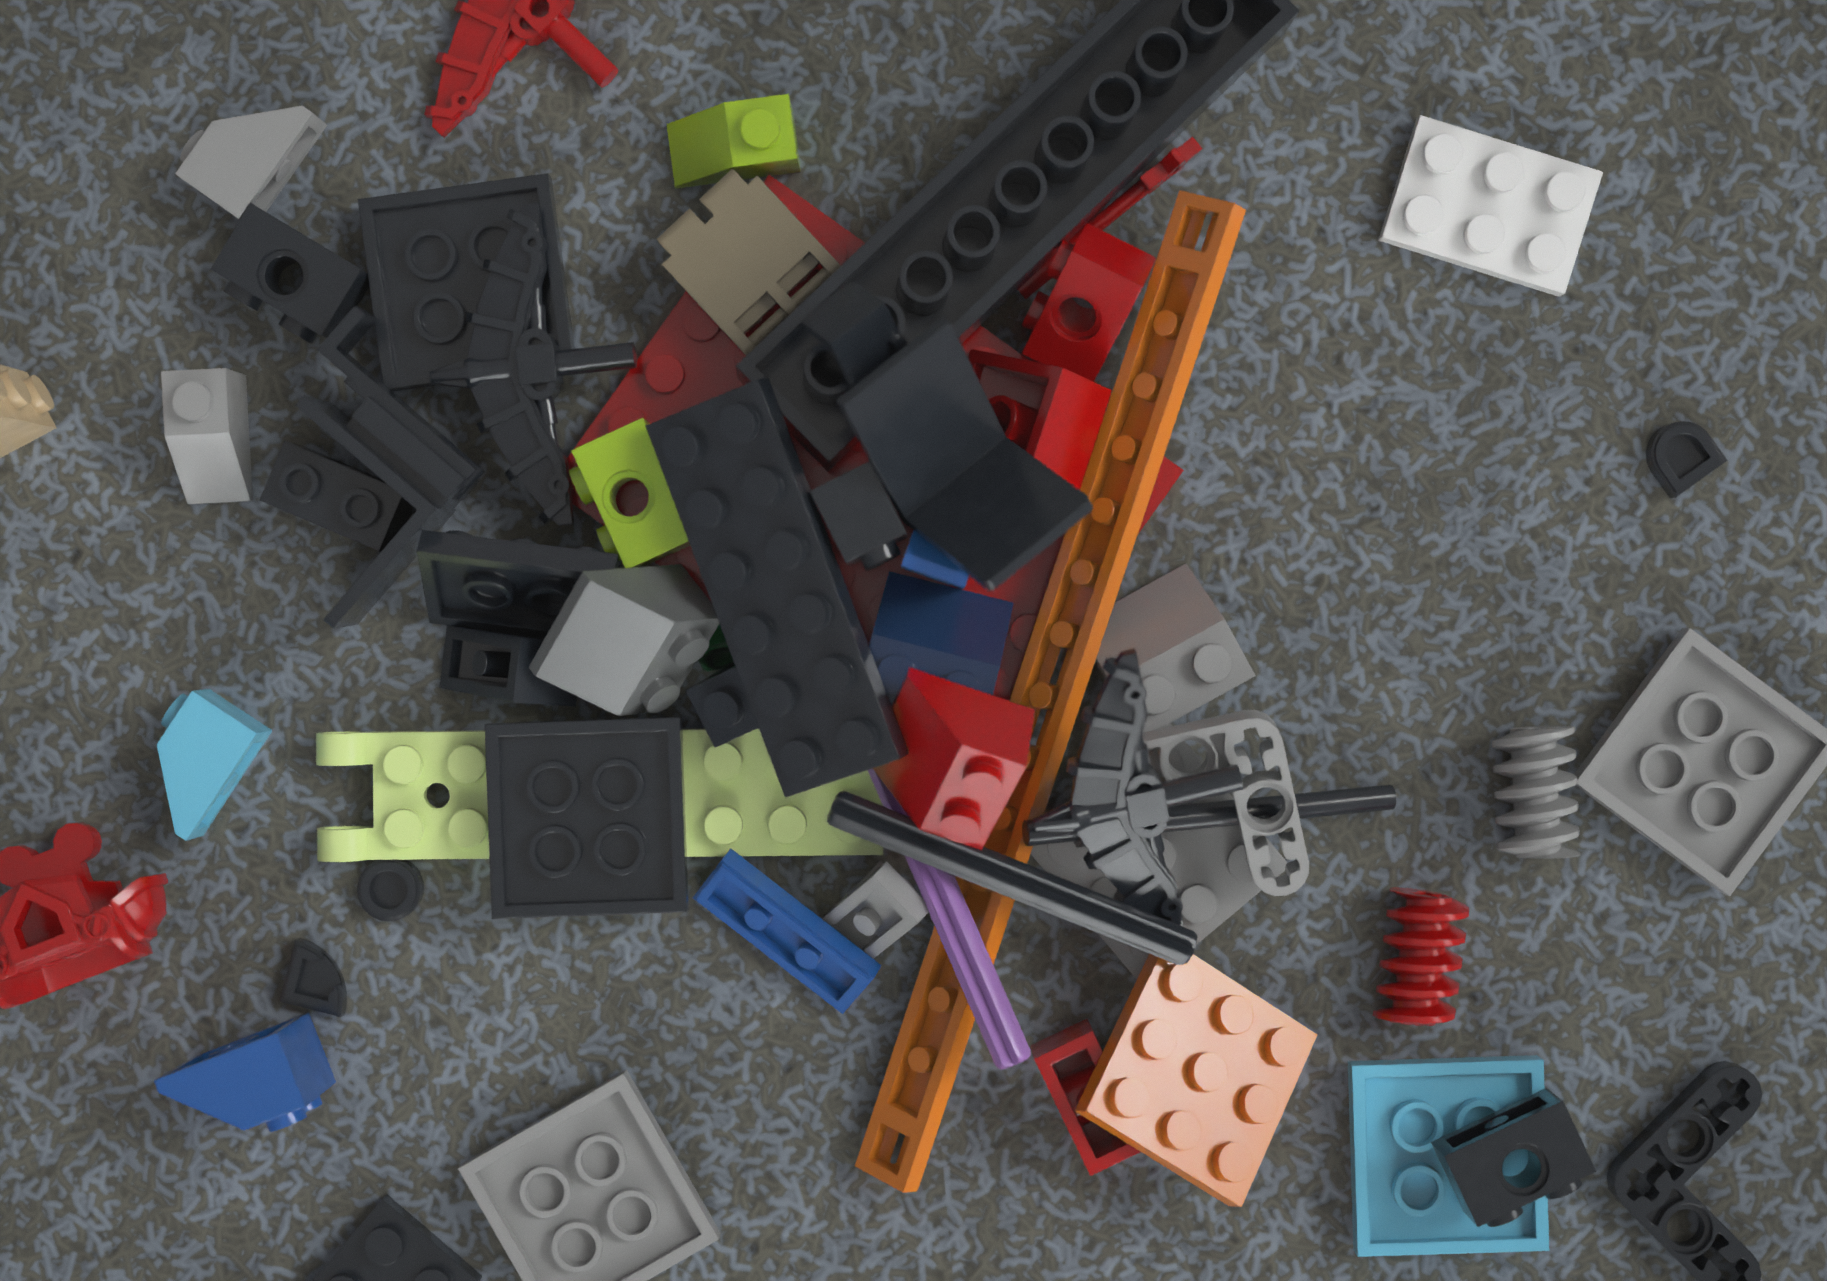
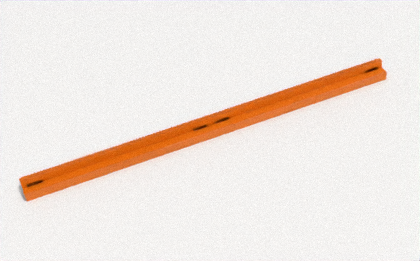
M1179 190L1080 491L1089 497L1093 509L1065 532L1009 700L1035 710L1031 738L1041 709H1046L1047 712L1036 745L1030 744L1027 766L984 847L1026 864L1028 863L1033 846L1025 845L1022 824L1024 820H1031L1044 814L1246 213V209L1233 202ZM1206 214H1208L1212 218L1201 251H1197L1195 247ZM1061 648H1067L1057 682L1052 684L1050 681ZM955 876L994 965L1015 900ZM935 926L855 1163V1167L902 1193L918 1191L975 1021V1017ZM899 1133H901L905 1137L897 1161L892 1164L890 1160Z

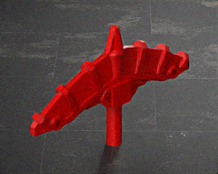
M458 0L454 9L461 14V17L457 23L448 53L438 52L436 63L443 66L435 106H426L424 115L432 119V127L445 138L465 117L471 116L476 112L477 105L490 93L496 74L507 61L511 62L525 45H539L543 41L546 42L549 38L601 88L607 86L616 77L619 69L568 20L574 9V0H468L467 3Z

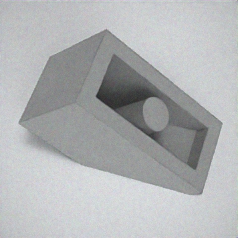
M304 106L214 120L205 131L199 130L187 141L180 155V160L183 163L175 174L238 219H241L250 203L267 212L325 130L327 124Z
M227 368L161 371L164 436L187 504L253 501L246 375Z

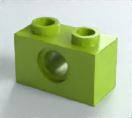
M644 418L571 450L578 464L577 467L569 470L573 484L585 505L595 501L605 523L604 526L596 529L605 553L618 554V562L622 560L625 568L644 567L690 546L646 429V425L650 423ZM632 480H638L646 486L649 493V501L646 508L640 514L628 517L623 515L618 509L616 495L623 484Z

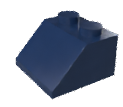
M889 571L869 647L891 706L909 667L993 695L1014 603Z

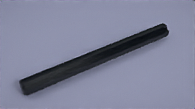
M840 791L833 800L827 816V822L832 827L1174 964H1187L1194 953L1197 934L1193 930L989 848L983 847L982 850L919 830L909 816L847 791Z

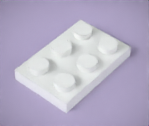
M1420 115L1415 121L1378 240L1560 297L1566 292L1603 172Z

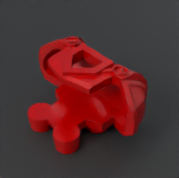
M84 822L65 824L57 830L53 839V848L42 853H38L35 849L25 845L10 846L0 852V882L13 888L0 896V1008L9 1009L22 1005L92 976L153 954L150 941L158 935L157 928L167 914L166 895L163 886L169 882L166 873L140 877L125 889H123L121 881L93 880L87 862L97 856L102 846V840L97 829Z

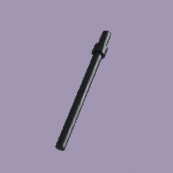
M1390 784L1294 794L1300 819L1393 810L1396 807V792ZM1283 795L1249 798L1247 810L1250 814L1260 819L1275 816L1283 805ZM1234 800L1168 807L1170 821L1167 822V826L1162 833L1239 825ZM1033 819L1023 821L1022 834L1026 846L1074 842L1077 848L1086 847L1078 832H1035Z

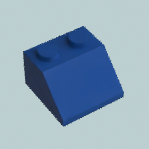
M308 1012L194 1056L155 1079L154 1083L158 1093L239 1129L247 1130L266 1122L269 1132H274L303 1120L307 1117L306 1112L322 1105L323 1102L320 1095L334 1085L336 1080Z

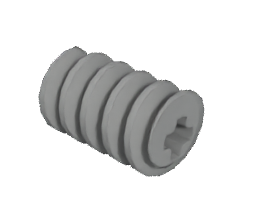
M1574 726L1515 727L1510 729V734L1492 740L1493 748L1511 753L1510 760L1493 766V773L1512 779V785L1495 791L1494 798L1513 804L1514 809L1495 817V824L1514 829L1515 836L1496 843L1498 850L1514 854L1518 858L1533 859L1571 858L1581 855L1577 850L1561 845L1564 842L1577 838L1580 834L1578 826L1560 820L1561 817L1574 813L1579 808L1578 801L1559 795L1560 791L1577 784L1576 775L1558 769V766L1576 758V750L1557 744V740L1572 735L1575 732Z

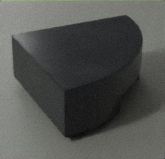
M303 938L296 939L280 1001L338 1017L345 1015L347 990L343 975L334 959L315 943Z

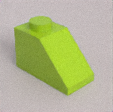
M789 94L724 102L666 124L675 188L717 183L731 169L742 179L801 172L793 109Z

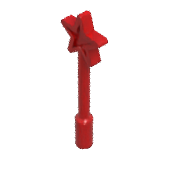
M1192 136L1177 149L1176 147L1173 148L1159 163L1143 174L1137 183L1092 218L1088 224L1103 231L1147 194L1150 195L1166 180L1182 170L1187 162L1203 150L1201 145ZM1083 228L1068 242L1075 245ZM1055 255L1018 289L1025 299L1029 298L1052 279L1046 273Z

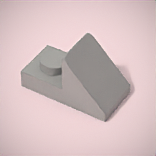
M881 861L821 919L874 959L916 926L929 911L923 898L915 891L912 884L902 877L887 861L885 863Z

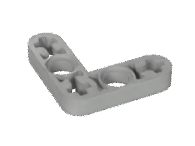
M1242 710L1143 733V741L1147 744V749L1157 747L1158 762L1164 777L1160 778L1161 782L1235 764L1238 765L1241 774H1249L1242 778L1243 790L1232 792L1247 863L1255 884L1263 892L1273 896H1287L1298 891L1305 884L1309 875V860L1283 739L1272 718L1258 710ZM1256 728L1260 737H1269V740L1263 741L1259 745L1265 771L1252 773L1250 759L1245 748L1234 747V744L1244 741L1243 730ZM1184 740L1198 742L1206 750L1204 763L1192 772L1176 770L1169 762L1172 748ZM1278 766V770L1276 772L1268 771L1273 767ZM1266 787L1278 790L1283 795V805L1275 816L1260 819L1248 812L1247 801L1254 791ZM1291 827L1290 832H1284V830ZM1278 833L1279 843L1285 858L1288 860L1295 859V861L1286 864V874L1282 876H1274L1269 867L1261 868V866L1271 863L1270 850L1265 837L1267 835ZM1253 835H1260L1258 838L1252 840Z

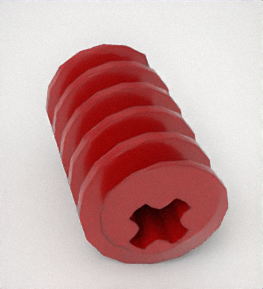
M1390 888L1389 891L1407 901L1406 906L1388 909L1386 912L1387 917L1403 925V931L1383 935V942L1400 950L1398 957L1380 960L1379 967L1396 975V982L1376 986V992L1393 1000L1392 1007L1373 1010V1016L1389 1022L1415 1026H1434L1435 1024L1454 1020L1456 1009L1439 998L1458 994L1459 983L1443 973L1461 969L1463 958L1446 947L1465 943L1466 933L1449 922L1468 918L1470 908L1445 894L1413 888Z

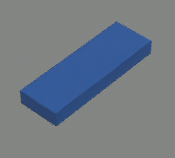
M732 849L727 852L693 896L694 900L842 1014L874 979L882 966Z

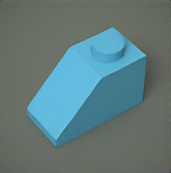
M210 689L191 691L189 696L183 693L176 698L162 719L161 725L167 729L157 743L174 831L176 835L185 841L204 836L273 731Z

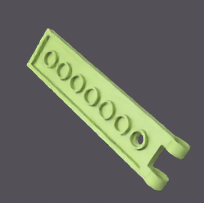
M705 728L682 729L687 857H724L730 849L740 856L883 855L882 846L832 827L827 822V816L833 800L840 791H847L883 806L868 770L785 798L759 728L714 748ZM485 730L316 733V765L351 766L373 764V826H329L317 828V861L489 859ZM433 783H441L449 790L450 798L444 807H435L427 799V790Z

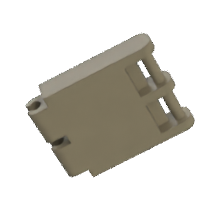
M731 169L699 199L713 216L706 224L689 208L656 240L671 255L662 264L663 267L747 356L840 267V264L758 176L747 184ZM820 265L822 269L790 298L787 294L799 283L805 281L810 273ZM778 305L780 308L747 338L745 333L759 324L763 317L774 306Z

